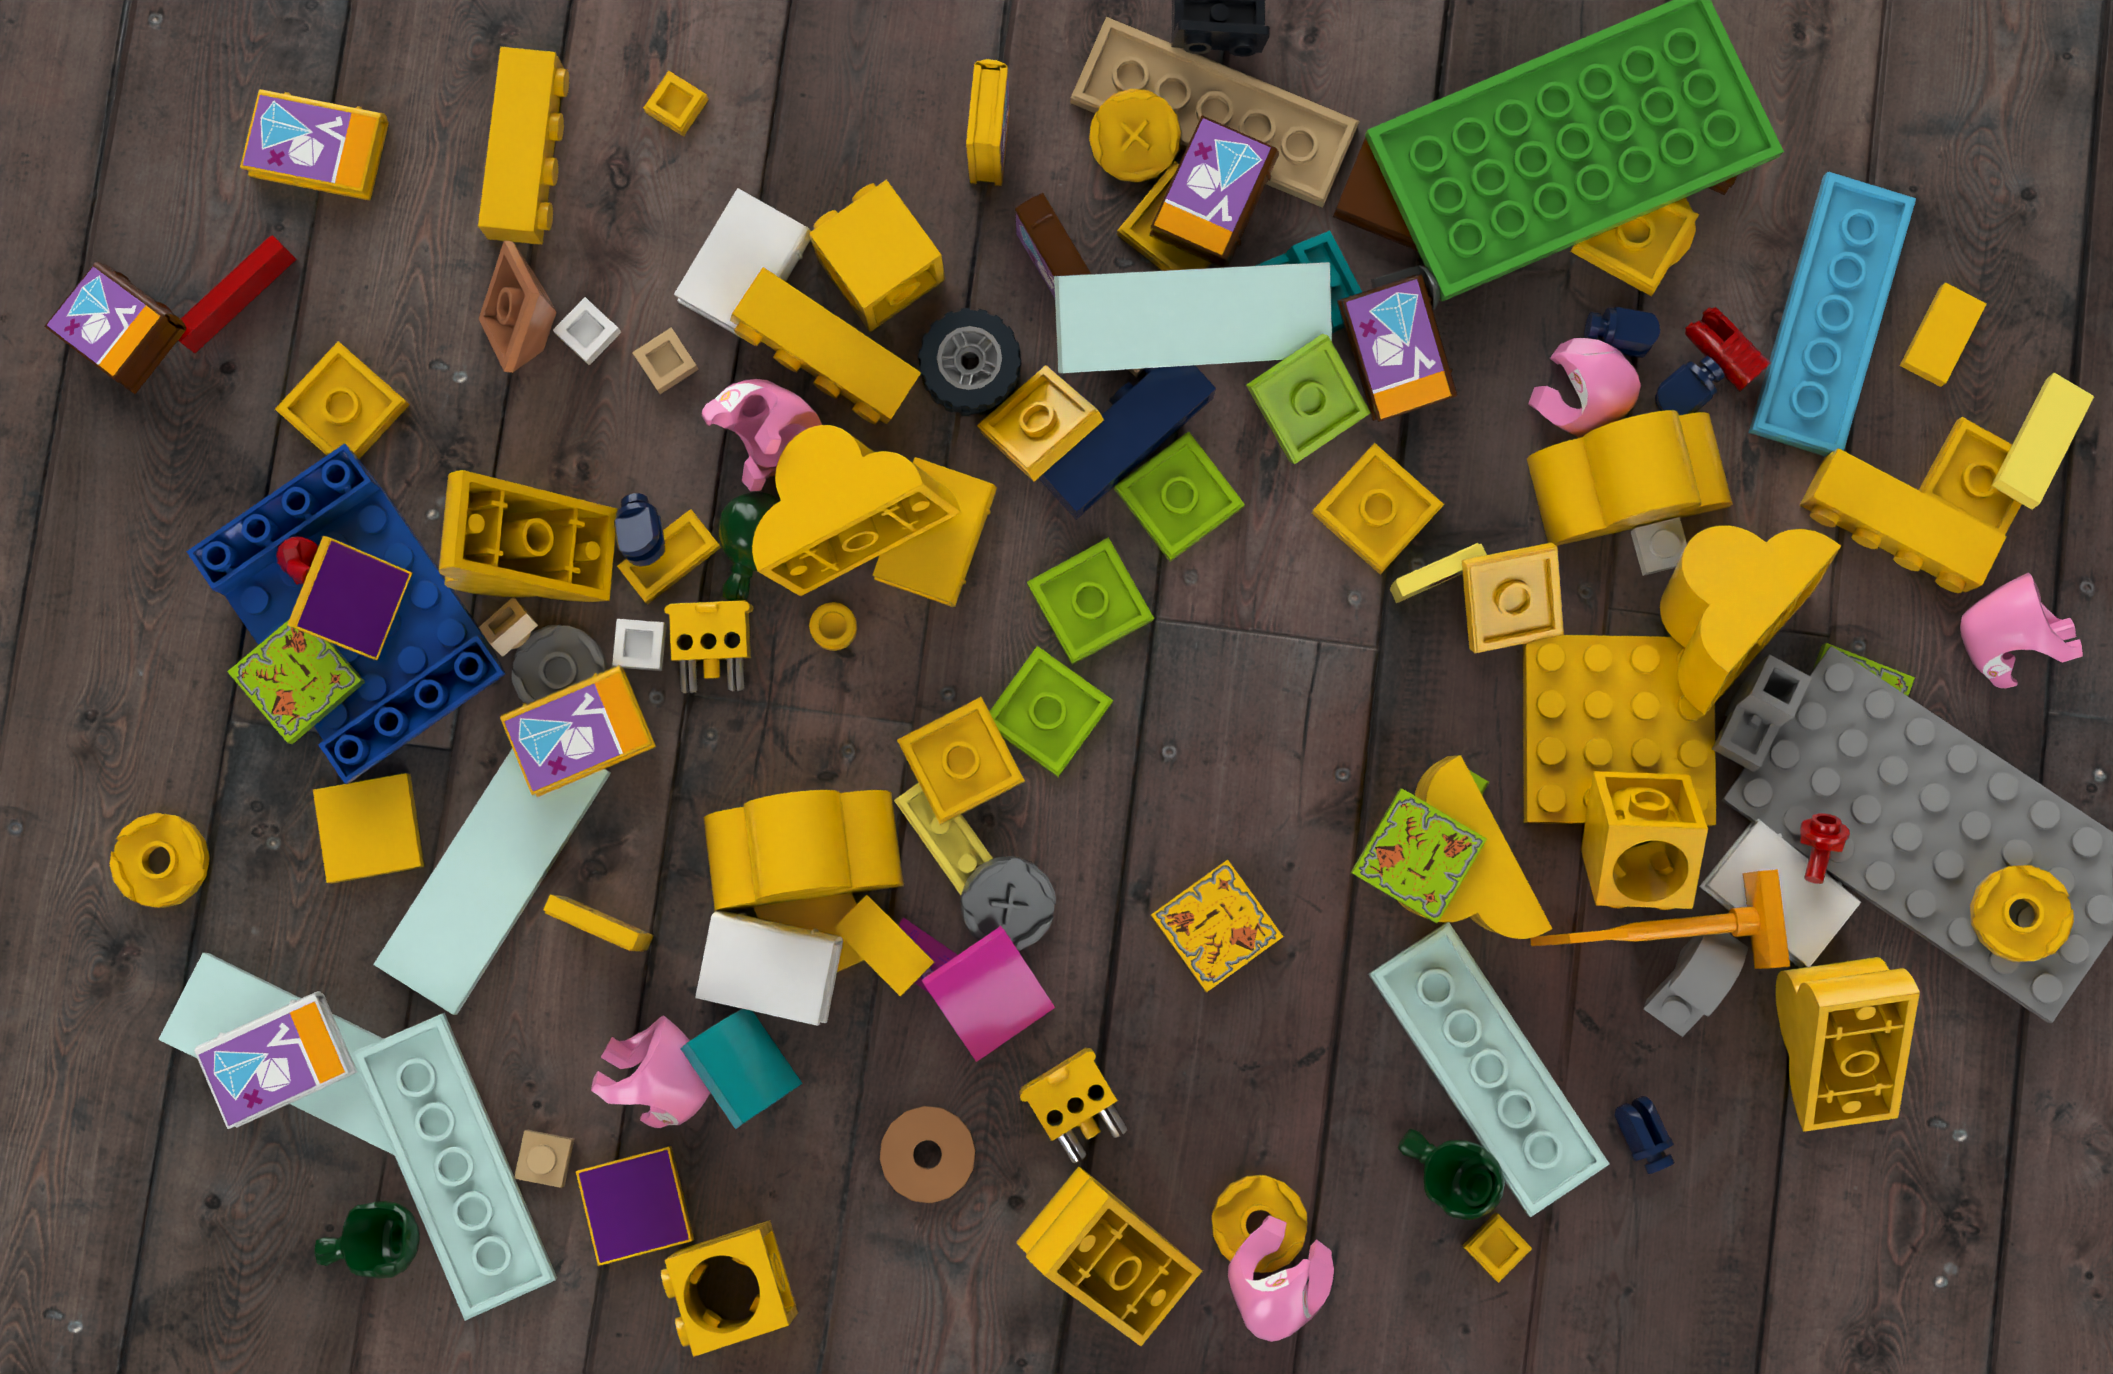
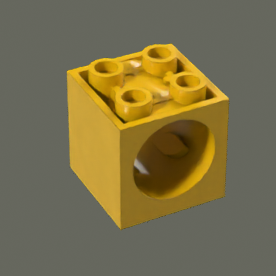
M887 179L878 186L872 183L860 189L853 196L852 204L839 213L836 210H832L821 216L814 223V230L809 233L817 260L869 332L945 280L941 253Z
M1593 772L1581 853L1596 906H1608L1617 909L1624 907H1651L1660 910H1671L1674 908L1693 909L1708 827L1690 775ZM1651 841V842L1646 843V844H1643V845L1634 846V845L1639 844V843H1642V842Z
M770 1220L679 1249L665 1259L667 1268L661 1270L663 1286L669 1299L676 1297L681 1314L680 1317L675 1318L677 1333L683 1347L690 1345L693 1357L789 1326L798 1314ZM714 1256H731L733 1261L750 1267L757 1278L760 1294H757L749 1310L754 1313L753 1315L741 1320H725L703 1305L698 1294L697 1283L708 1267V1264L704 1263L706 1259Z

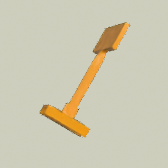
M1778 869L1743 873L1747 907L1731 908L1729 913L1633 922L1600 931L1530 938L1531 946H1545L1603 940L1639 942L1732 933L1734 937H1751L1754 969L1790 967Z

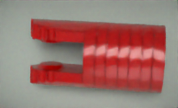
M1709 307L1703 312L1702 322L1700 320L1695 323L1691 322L1685 327V335L1704 356L1711 357L1719 365L1726 379L1739 392L1771 364L1760 350L1716 307Z

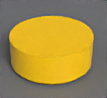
M830 602L819 606L813 612L809 628L813 639L820 647L830 651H838L849 646L855 639L857 621L848 607L841 603Z

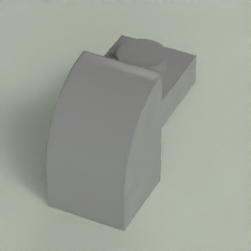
M1768 655L1750 672L1732 699L1724 714L1727 716V719L1712 750L1753 772L1758 770L1762 766L1779 728L1794 717L1812 677L1774 656Z
M1729 933L1693 936L1681 949L1675 969L1647 998L1643 1009L1683 1037L1704 1014L1709 1017L1727 995L1742 970L1749 947Z

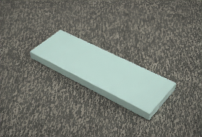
M1330 262L1054 276L1058 373L1284 360L1321 334L1328 335L1332 341Z
M512 748L373 965L449 1013L457 1015L611 772L603 769L545 795L536 797V794L531 795Z
M1449 922L1444 923L1368 974L1480 1145L1493 1154L1499 1162L1507 1186L1527 1216L1532 1217L1610 1164Z
M202 953L158 1040L197 1058L194 1051L195 1048L218 1037L219 1033L232 1031L288 1005L291 1000L297 1001L301 998L216 956ZM333 1014L357 1073L290 1104L394 1155L352 1056V1052L384 1038Z
M445 1013L352 1052V1056L464 1320L466 1321L557 1279L555 1271L516 1179H514L513 1172Z

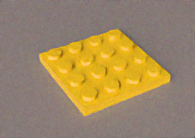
M1557 635L1523 644L1524 823L1585 824L1593 772L1602 771L1690 775L1707 826L1716 825L1715 751L1712 750L1715 744V704L1704 715L1684 696L1678 682L1677 672L1680 658L1686 649L1679 644L1673 637Z

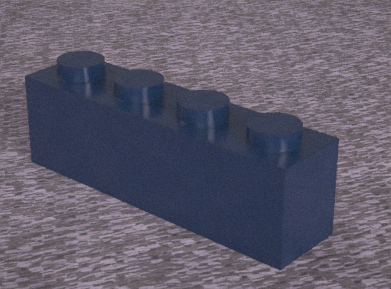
M1195 365L1145 368L1144 372L1147 375L1135 386L1130 382L1126 383L1110 398L1109 402L1112 406L1102 414L1104 421L1039 477L1044 486L1075 520L1213 400L1216 387Z

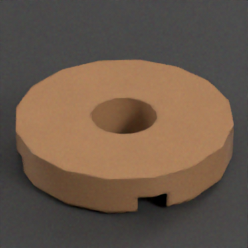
M924 1105L907 1110L890 1124L881 1142L880 1162L884 1177L897 1193L911 1201L934 1203L950 1198L964 1187L974 1169L976 1148L971 1131L958 1116L942 1107ZM925 1140L937 1143L942 1152L939 1164L932 1168L920 1166L914 1157L916 1145Z

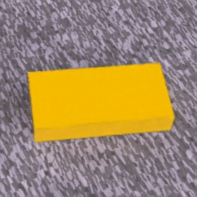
M1945 282L1939 287L1899 366L1939 387L1945 385L1986 303Z
M692 509L663 530L665 552L656 562L647 566H635L625 559L617 565L647 605L721 548Z
M868 895L833 928L900 997L935 963Z

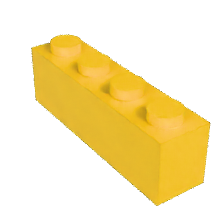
M500 47L478 227L488 240L543 245L544 230L550 231L553 206L552 203L548 202L549 187L555 186L558 180V160L553 158L555 141L562 140L564 131L563 114L559 113L560 98L567 97L569 90V71L564 69L556 52Z
M762 267L730 318V321L737 325L734 332L745 341L754 346H758L760 342H763L776 351L773 357L780 364L796 373L802 368L816 378L813 384L818 389L837 399L839 394L843 395L855 403L852 410L857 415L876 425L878 420L887 424L892 419L921 374L920 371L764 267Z
M1839 448L1823 458L1799 505L1811 511L1810 517L1816 522L1828 527H1836L1837 525L1853 533L1851 538L1858 544L1870 549H1878L1879 547L1893 554V560L1898 565L1912 571H1920L1921 569L1935 576V582L1940 587L1954 593H1962V591L1966 593L1983 585L2007 537Z

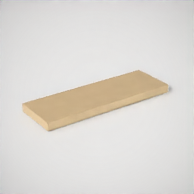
M1106 17L1070 100L1071 104L1096 113L1099 107L1114 93L1128 89L1149 90L1167 100L1176 112L1182 130L1180 149L1186 151L1198 122L1203 115L1276 147L1279 151V157L1271 172V180L1266 185L1322 208L1359 124L1358 120L1201 55L1188 53L1184 48L1171 47V43L1109 17Z

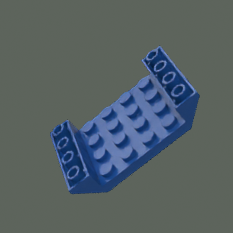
M344 443L186 552L211 589L226 597L258 645L290 619L303 584H295L293 578L281 569L277 561L276 554L278 548L288 538L304 537L312 540L319 546L323 536L330 537L412 572L378 660L367 658L333 644L365 681L360 688L314 726L323 739L318 744L343 782L348 784L503 677L506 673L492 646L478 628L479 626L455 591L444 585L445 577L438 572L439 568L387 493L348 445Z

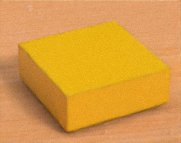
M668 70L643 108L646 114L684 137L709 99L706 93Z
M1496 1212L1462 1245L1498 1283L1532 1250L1526 1241Z

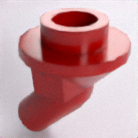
M304 537L286 539L280 544L276 554L281 569L293 578L295 584H304L319 547L312 540Z
M1819 813L1813 815L1812 818L1804 820L1800 825V843L1812 847L1804 879L1815 884H1823L1831 851L1842 852L1850 835V830L1846 825L1842 824L1841 819L1831 814Z

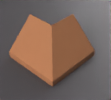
M504 241L483 303L479 321L503 371L513 373L544 351L557 312L543 285L515 244L511 241Z

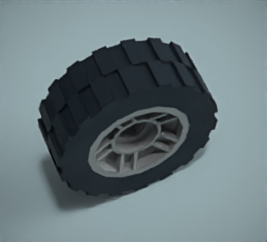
M961 308V311L948 312L944 314V318L939 321L936 320L930 325V331L928 334L925 333L921 340L922 348L919 349L918 360L923 385L926 391H929L932 400L937 405L939 403L943 405L946 411L951 413L958 412L961 413V416L969 417L970 414H979V416L988 414L989 410L996 409L1005 399L1009 398L1014 393L1016 383H1019L1021 376L1019 343L1015 340L1014 332L1010 326L1007 327L1003 323V319L997 315L992 316L988 314L986 310L979 309L975 311L970 310V308ZM962 356L966 358L978 356V366L972 370L965 369L962 366Z

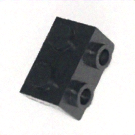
M1172 0L1171 47L1184 48L1186 52L1192 54H1203L1210 50L1229 51L1234 56L1247 57L1256 53H1262L1269 39L1270 27L1265 26V0Z

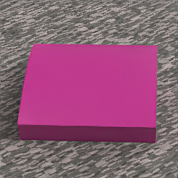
M1002 926L921 980L976 1062L1055 1008Z

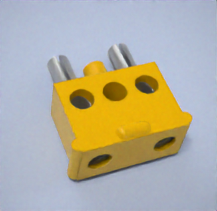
M742 600L667 605L664 611L666 614H669L671 661H680L681 692H689L687 661L689 665L690 693H694L697 691L696 661L703 660L704 679L720 678V660L727 659L728 690L735 691L734 659H736L737 691L743 690V659L751 658L749 613L753 611L752 604ZM737 633L740 636V643L737 647L731 648L728 644V638L732 634ZM713 634L717 640L716 645L712 649H707L705 639ZM689 635L693 640V645L690 649L684 650L681 642L685 636Z
M1084 1048L1025 1084L1019 1090L1021 1100L1024 1102L1028 1101L1051 1141L1058 1138L1072 1163L1079 1162L1063 1134H1067L1083 1160L1086 1152L1072 1129L1079 1126L1086 1140L1096 1136L1101 1132L1093 1119V1116L1097 1113L1100 1114L1113 1138L1120 1137L1104 1109L1107 1108L1123 1134L1127 1131V1127L1113 1106L1118 1100L1095 1064L1096 1055L1091 1048ZM1100 1085L1102 1087L1101 1094L1096 1097L1088 1095V1090L1091 1086ZM1078 1097L1082 1100L1080 1107L1077 1109L1067 1107V1103L1071 1098ZM1052 1110H1058L1061 1112V1117L1058 1121L1051 1122L1047 1120L1048 1113Z

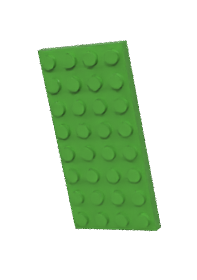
M1672 0L1370 128L1365 134V138L1423 263L1439 284L1442 302L1777 159L1784 152L1711 0Z

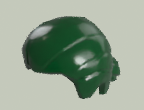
M764 492L742 494L732 499L721 513L719 539L725 554L733 562L731 567L733 573L722 586L723 597L727 600H747L750 578L753 575V571H757L752 553L754 533L765 513L776 503L780 502L771 494Z
M1409 1129L1398 1145V1149L1403 1155L1418 1159L1419 1162L1425 1165L1423 1178L1425 1193L1447 1215L1463 1220H1474L1492 1212L1499 1205L1503 1197L1505 1180L1502 1168L1493 1154L1484 1147L1465 1140H1449L1436 1147L1430 1144L1420 1132Z
M379 1201L357 1205L346 1216L342 1236L339 1238L323 1237L316 1240V1262L318 1265L327 1266L340 1259H344L351 1273L356 1276L378 1279L395 1277L410 1266L417 1254L420 1241L419 1227L413 1214L406 1207L398 1203Z

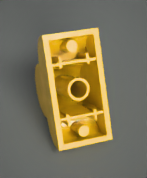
M1665 410L1625 418L1596 428L1581 438L1565 441L1539 450L1527 458L1548 543H1553L1555 546L1630 530L1678 517L1683 518L1723 509L1733 504L1710 414L1706 412L1679 415L1678 411Z
M818 425L796 435L786 445L780 455L776 467L775 482L781 501L765 513L756 528L752 544L753 559L759 573L797 595L803 596L961 513L956 498L946 487L904 456L888 451L874 452L839 427Z
M465 470L451 472L448 474L438 572L445 576V586L472 594L497 597L514 596L517 598L538 596L578 602L610 601L616 534L614 520L616 519L615 516L618 509Z
M1723 525L1704 529L1688 542L1661 597L1660 615L1668 633L1686 648L1678 664V682L1684 696L1696 709L1705 715L1812 595L1841 548V545L1828 536L1812 530H1787L1765 542L1748 530Z
M1447 756L1433 764L1418 782L1415 796L1487 838L1439 922H1456L1470 917L1475 923L1486 930L1515 939L1533 938L1552 930L1544 911L1462 756ZM1399 902L1408 911L1421 917H1424L1421 914L1417 913L1416 911Z
M809 790L757 798L744 803V807L722 810L704 816L715 911H732L753 908V906L904 886L893 799L890 791L865 790L840 793L836 790Z
M1874 957L1784 970L1778 973L1776 980V1006L1781 1034L1789 1054V1076L1793 1102L1803 1132L1898 1118L1920 994L1913 977L1906 969L1889 970L1881 958Z
M1079 1166L1016 1241L1019 1247L1026 1253V1258L1045 1277L1139 1346L1145 1343L1202 1272L1188 1257Z

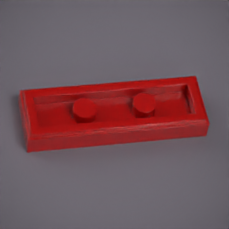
M273 235L269 236L181 318L186 326V331L178 341L193 353H197L297 259Z

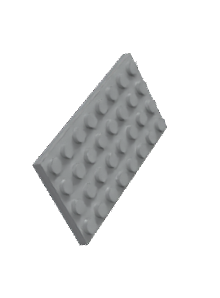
M1832 646L1829 647L1809 675L1812 679L1794 717L1779 728L1762 766L1755 772L1744 767L1721 801L1751 822L1760 819L1777 834L1781 833L1785 841L1807 858L1810 856L1812 847L1800 843L1801 823L1819 813L1831 814L1841 819L1842 824L1846 825L1850 830L1849 839L1846 840L1842 852L1831 851L1826 873L1841 881L1848 888L2047 1023H2053L2113 936V832ZM2031 865L2050 872L2065 886L2070 896L2068 899L2071 903V909H2073L2074 923L2068 940L2054 954L2036 961L2012 962L1994 955L1979 941L1971 925L1970 904L1975 890L1989 874L2008 866ZM2016 900L2010 907V918L2017 926L2025 928L2033 922L2035 917L2034 910L2027 901Z

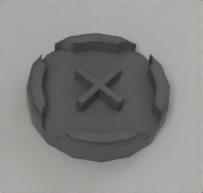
M1017 856L995 857L979 865L966 880L960 896L961 915L972 936L979 941L1002 926L1018 951L1036 943L1050 928L1054 918L1052 915L1054 904L1056 905V897L1049 878L1032 861Z

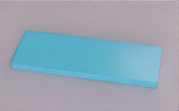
M1827 172L1823 176L1769 360L1771 364L1767 367L1748 433L1822 456H1827L1837 448L1844 451L1916 198L1832 172Z

